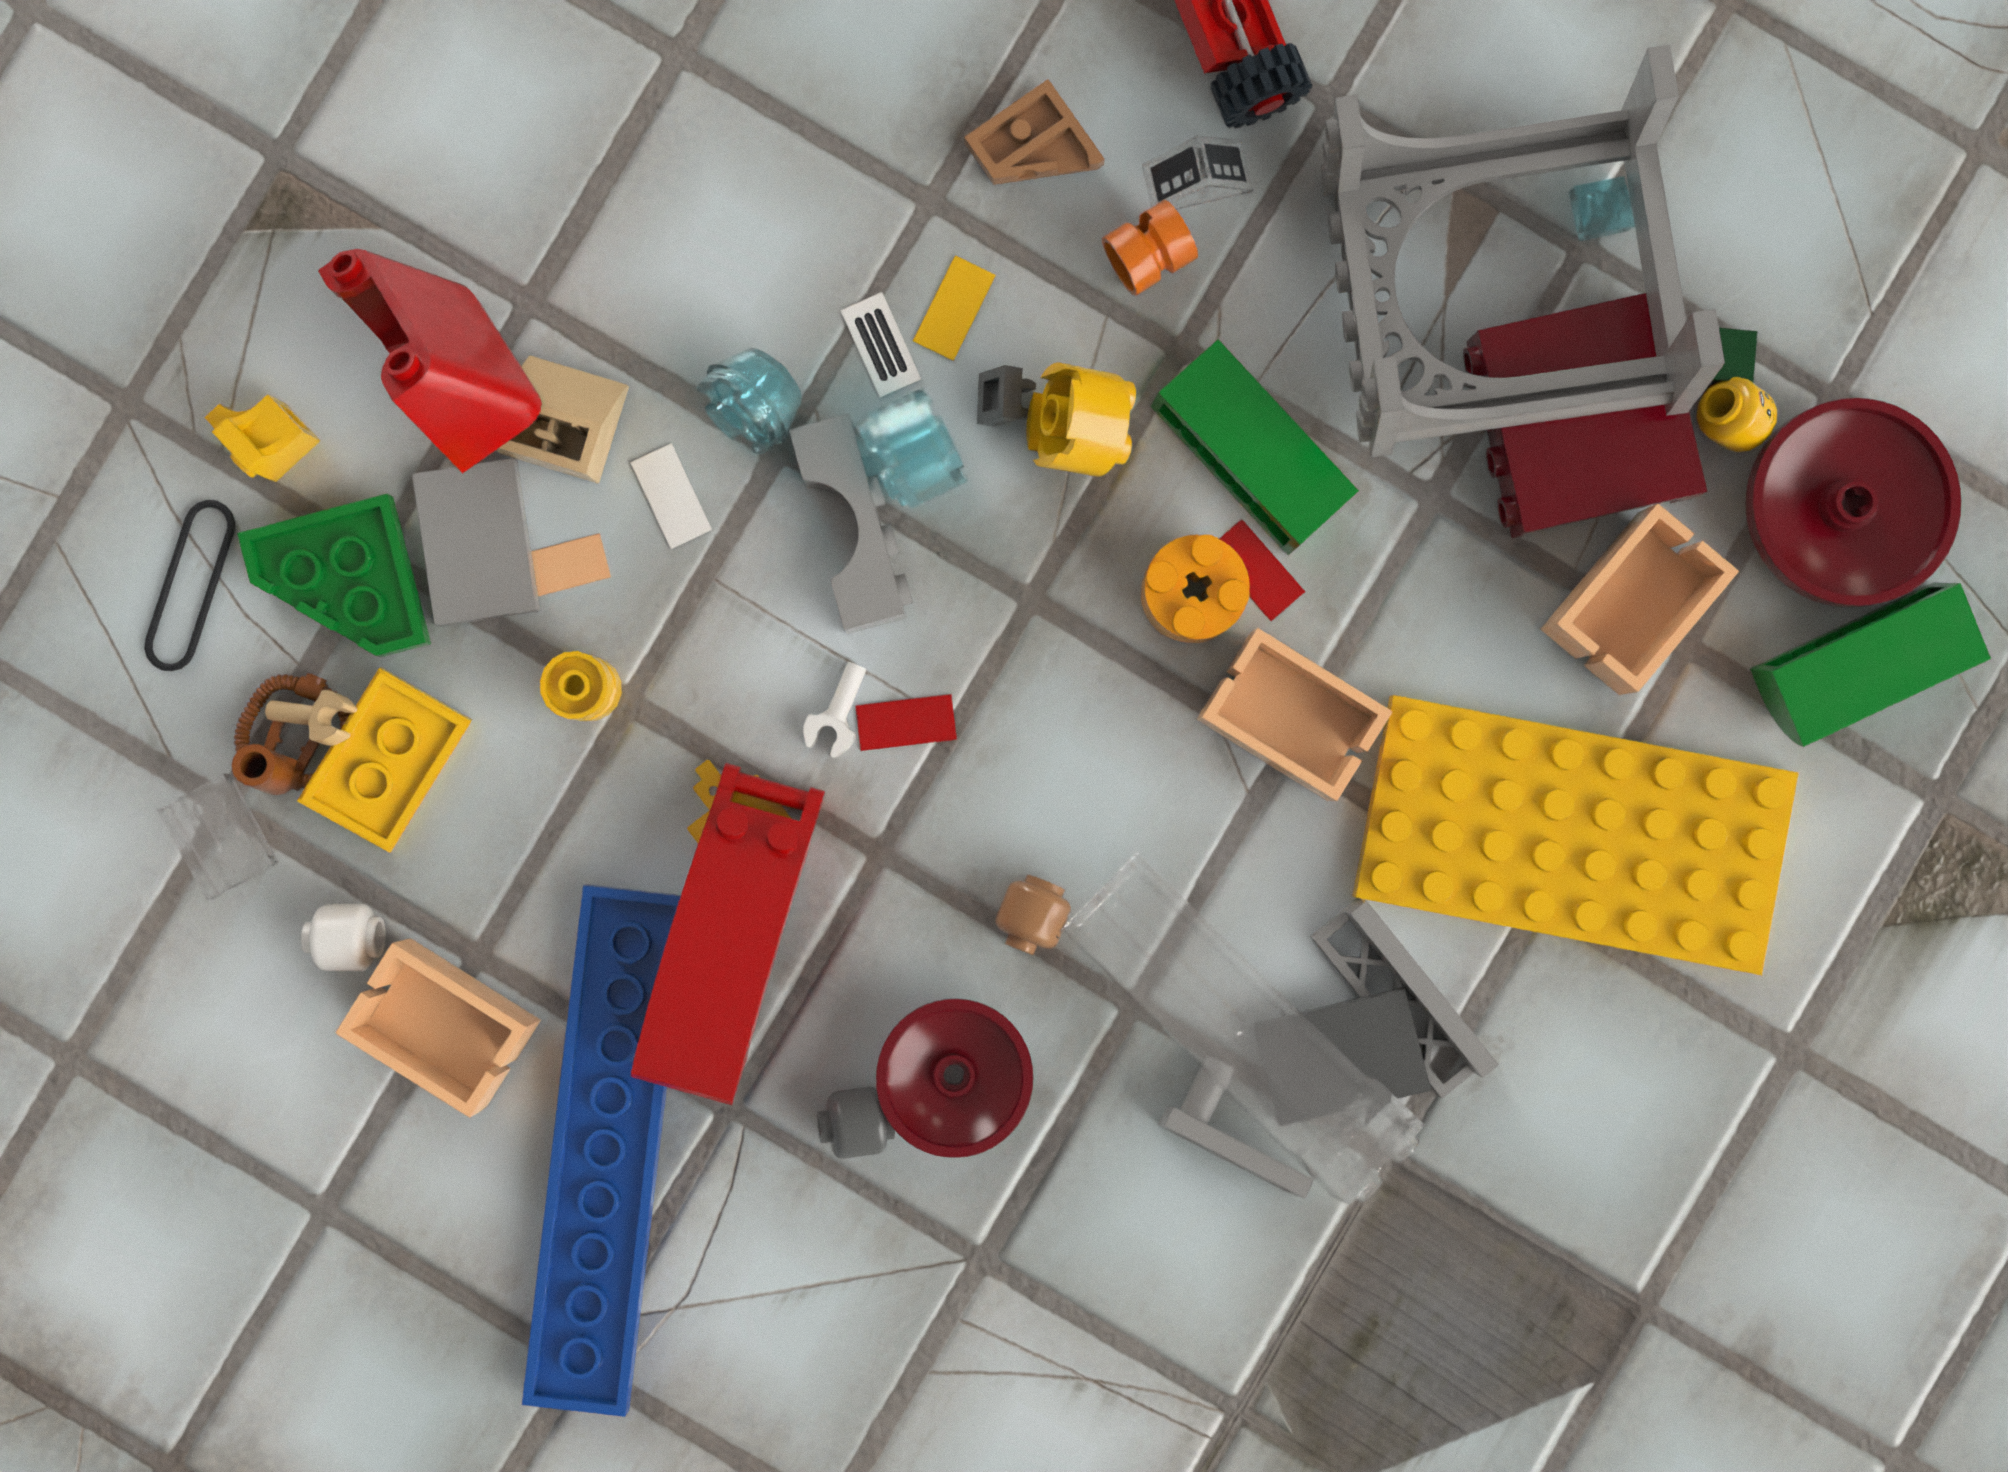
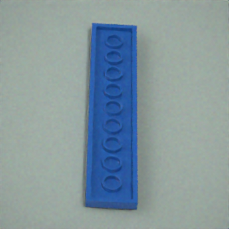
M589 884L583 885L522 1405L622 1417H626L630 1409L667 1087L631 1077V1070L656 975L681 895Z

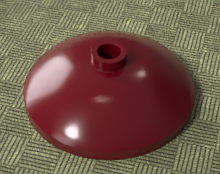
M960 998L941 999L924 1004L901 1019L892 1029L882 1046L876 1070L878 1099L883 1113L892 1128L915 1148L935 1156L948 1158L977 1155L1005 1140L1015 1130L1027 1111L1034 1080L1032 1060L1028 1047L1016 1027L994 1008L977 1001ZM950 1065H959L964 1071L963 1078L957 1083L948 1082L944 1078L945 1069Z

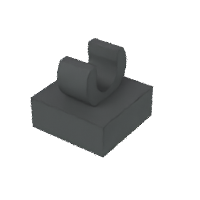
M1003 365L979 373L977 424L995 427L1027 419L1029 408L1021 406L1022 392L1036 390V383L1027 378L1022 379L1023 368Z

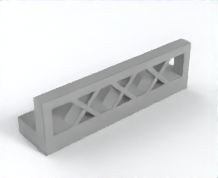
M1355 899L1310 936L1359 998L1371 995L1365 987L1367 965L1387 967L1394 975L1393 989L1401 988V986L1405 988L1412 997V999H1408L1409 1006L1420 1007L1426 1015L1424 1037H1418L1419 1044H1423L1422 1056L1430 1086L1440 1098H1444L1473 1073L1483 1078L1499 1065L1366 900ZM1350 921L1362 935L1360 957L1339 955L1327 938ZM1369 945L1380 959L1368 958ZM1346 962L1359 964L1358 976L1355 975ZM1434 1026L1445 1039L1433 1038ZM1432 1045L1452 1047L1464 1062L1442 1081L1430 1068Z

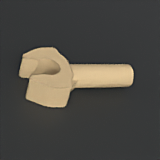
M322 690L313 705L275 700L269 701L265 708V715L267 719L272 721L308 725L310 740L323 745L334 746L349 739L350 733L332 727L331 721L333 716L339 711L355 713L357 707L346 696L333 691Z

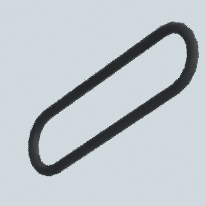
M205 500L196 503L190 508L184 519L145 638L144 649L146 656L151 664L160 670L175 671L182 669L190 663L195 654L235 530L233 513L226 505L219 501ZM208 507L216 508L226 517L227 529L187 652L176 663H163L154 655L153 640L192 521L200 510Z

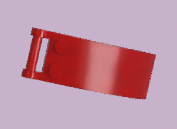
M725 763L663 951L639 1037L631 1077L728 1105L733 1104L782 934L811 845L825 791L810 787L808 792L742 773L740 766ZM738 792L803 811L800 821L732 802L734 793Z

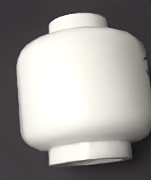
M325 904L316 910L311 922L304 924L301 934V944L304 953H311L316 967L324 971L366 970L373 963L374 958L382 956L386 939L385 925L382 917L375 916L372 908L365 904Z

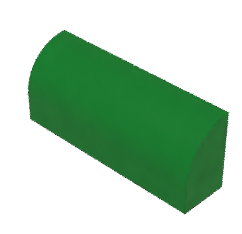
M1219 339L1161 389L1150 406L1287 555H1290L1359 492L1352 482Z
M1933 582L1750 668L1761 697L1777 725L1793 742L1805 747L1990 660L1991 657L1961 583Z

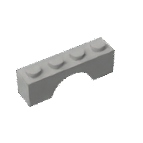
M848 413L790 429L789 432L802 480L808 488L825 490L839 496L852 508L857 519L858 542L855 552L846 567L830 580L844 631L847 634L907 618L904 605L912 604L913 601L905 573L895 576L890 556L899 554L892 525L881 526L876 507L885 505V500L878 475L868 477L863 457L870 456L872 453L864 425L854 427Z

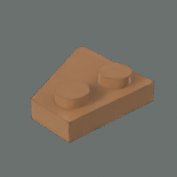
M1049 79L964 137V144L993 185L1098 170L1104 166L1105 158Z

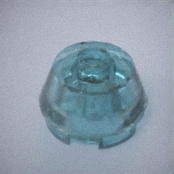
M756 348L747 349L710 365L707 369V376L697 386V391L703 394L707 393L711 401L704 409L716 426L731 440H734L741 434L754 444L751 447L753 453L764 454L774 444H781L785 441L802 403L801 391L785 366L769 354Z

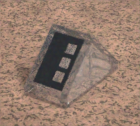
M1196 135L1142 164L1151 207L1163 200H1167L1176 210L1252 193L1253 191L1241 140Z

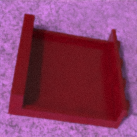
M1646 293L1481 329L1466 341L1467 348L1463 350V362L1466 373L1489 378L1520 377L1656 357ZM1665 405L1487 430L1490 447L1486 449L1487 467L1491 477L1498 478L1502 495L1497 501L1498 515L1504 528L1509 527L1512 539L1531 532L1666 502L1671 504L1685 501L1708 492L1690 413L1666 416Z

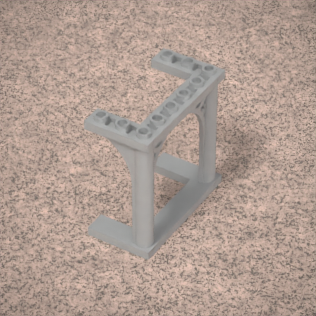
M1670 44L1647 48L1622 109L1608 113L1453 137L1407 138L1380 132L1365 123L1360 115L1358 95L1335 98L1334 118L1325 120L1326 143H1323L1324 164L1321 165V178L1324 196L1333 195L1336 212L1328 213L1329 235L1332 245L1340 244L1343 261L1335 262L1336 284L1338 293L1347 292L1350 310L1342 311L1343 333L1346 343H1355L1357 360L1349 361L1352 392H1362V395L1359 396L1360 411H1356L1357 431L1360 443L1369 441L1371 457L1392 455L1394 444L1398 442L1665 405L1666 416L1688 413L1723 367L1725 361L1716 309L1693 312L1688 320H1686L1657 149V141L1679 98ZM1624 161L1656 357L1520 377L1489 378L1472 375L1445 364L1428 352L1417 341L1403 319L1398 305L1395 290V266L1401 245L1407 233L1429 207L1446 195L1474 184ZM1406 189L1405 195L1414 190H1420L1421 197L1415 203H1408L1406 197L1397 190ZM1375 201L1386 202L1398 211L1401 221L1395 227H1381L1368 217L1366 207ZM1366 235L1373 239L1383 240L1386 243L1387 252L1380 257L1374 256L1372 253H1375V244ZM1371 273L1379 278L1372 281ZM1378 291H1386L1390 298L1385 302H1380L1375 298V294ZM1377 315H1385V317L1378 323ZM1389 335L1397 336L1400 339L1402 349L1390 357L1384 358L1389 350V340L1384 342V338ZM1407 360L1418 361L1423 367V377L1415 387L1407 391H1401L1397 366ZM1442 377L1449 383L1450 390L1436 387V395L1425 396L1431 389L1434 378ZM1463 386L1471 388L1472 390L1463 391L1462 389Z

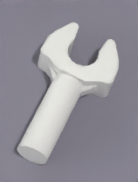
M849 661L847 662L828 710L819 715L809 714L806 718L803 732L807 747L812 748L815 745L819 732L827 726L834 728L837 733V739L830 753L831 757L837 758L852 746L856 733L850 730L847 715L867 669Z

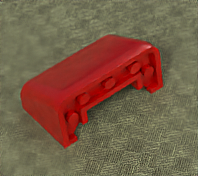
M358 248L338 253L329 263L318 270L326 286L337 297L342 298L381 340L385 349L390 353L382 367L381 380L391 400L462 474L524 431L537 419L542 406L540 395L480 301L465 285Z

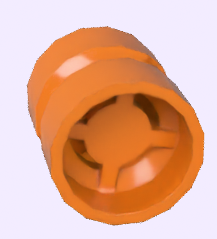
M1163 200L1141 213L1137 226L1126 222L1102 237L1103 248L1114 271L1126 289L1134 296L1160 282L1161 271L1164 269L1173 274L1198 258L1195 241L1186 223L1175 207L1167 200Z

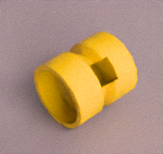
M580 651L564 652L552 658L544 667L540 678V694L546 706L558 716L584 722L598 721L610 715L618 706L622 694L621 679L616 669L604 659Z

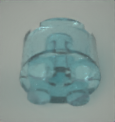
M924 387L866 415L867 420L858 424V429L867 448L871 453L876 451L881 461L883 460L886 469L880 471L879 474L892 500L898 499L902 507L908 504L912 509L969 481L968 476L960 470L964 467L963 462L941 415L933 416L929 404L933 403V400Z

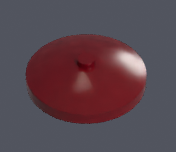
M1846 398L1812 407L1784 423L1772 434L1758 453L1752 466L1747 483L1745 507L1747 524L1753 544L1765 565L1783 584L1812 601L1830 606L1851 608L1879 604L1899 598L1923 584L1933 575L1948 555L1955 541L1960 523L1962 500L1958 474L1953 460L1939 437L1924 422L1908 411L1890 403L1867 398Z

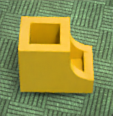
M269 394L254 407L246 411L237 412L219 403L204 417L214 428L212 433L232 453L230 455L232 461L251 478L260 475L277 482L320 442L319 438L287 404Z

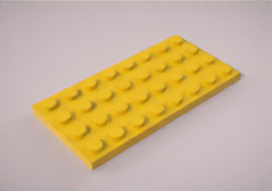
M1389 696L1387 708L1393 712L1383 728L1352 897L1762 976L1798 772L1407 697Z

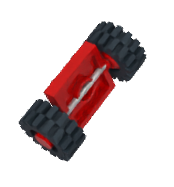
M1174 0L1204 74L1228 70L1220 72L1216 76V80L1210 84L1219 111L1228 128L1233 126L1234 128H1241L1244 124L1247 126L1253 125L1259 119L1263 121L1269 119L1271 114L1287 110L1286 106L1295 105L1301 100L1300 97L1306 96L1310 92L1309 89L1312 88V83L1296 45L1285 43L1268 0Z

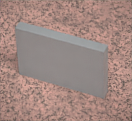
M510 458L478 463L463 474L457 467L412 474L434 625L443 627L539 612L540 605L518 461Z

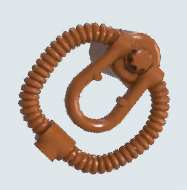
M310 673L301 677L277 674L276 677L271 676L270 679H265L264 683H261L260 687L256 688V692L253 693V697L247 703L248 707L244 708L245 712H242V717L238 719L240 723L236 724L237 728L234 736L236 754L233 757L231 767L233 775L239 782L271 795L285 794L291 789L299 791L306 787L314 773L308 775L305 774V770L320 743L309 739L307 744L300 748L302 753L298 760L275 751L277 744L283 742L280 734L286 722L272 721L264 746L249 744V735L251 733L249 730L252 729L253 721L258 716L257 712L261 711L260 708L264 706L266 699H269L272 693L279 690H292L295 692V695L315 702L322 690L332 691L331 688H328V684H326L327 680ZM337 712L341 722L340 730L351 713Z

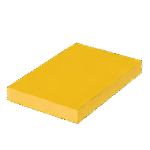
M380 667L356 704L357 711L350 714L341 729L350 733V738L337 745L330 746L297 802L391 853L472 719Z

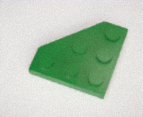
M383 494L237 533L251 584L286 602L297 611L328 629L358 644L357 646L378 657H385L431 644L393 496Z

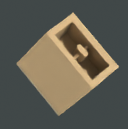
M529 355L521 367L540 395L542 402L541 412L528 428L496 451L508 457L599 484L629 386Z

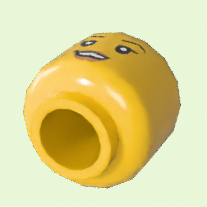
M1733 377L1729 381L1716 382L1705 391L1697 406L1696 420L1700 430L1724 449L1734 452L1750 451L1761 445L1771 435L1777 423V408L1773 398L1752 381L1741 377Z

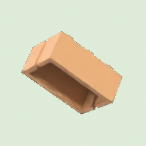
M1655 504L1639 511L1540 630L1575 659L1589 656L1590 658L1584 666L1618 695L1639 692L1737 575L1739 570L1704 541L1683 547L1678 553L1674 552L1671 549L1672 547L1688 542L1694 533L1660 504Z
M1257 628L1250 632L1226 671L1234 676V679L1226 677L1220 680L1196 720L1326 801H1338L1362 760L1354 755L1345 756L1348 749L1356 753L1368 752L1393 711Z
M409 938L393 942L366 983L373 987V989L359 994L335 1033L470 1118L488 1106L511 1069L507 1064L518 1058L541 1020ZM391 984L388 990L382 988Z

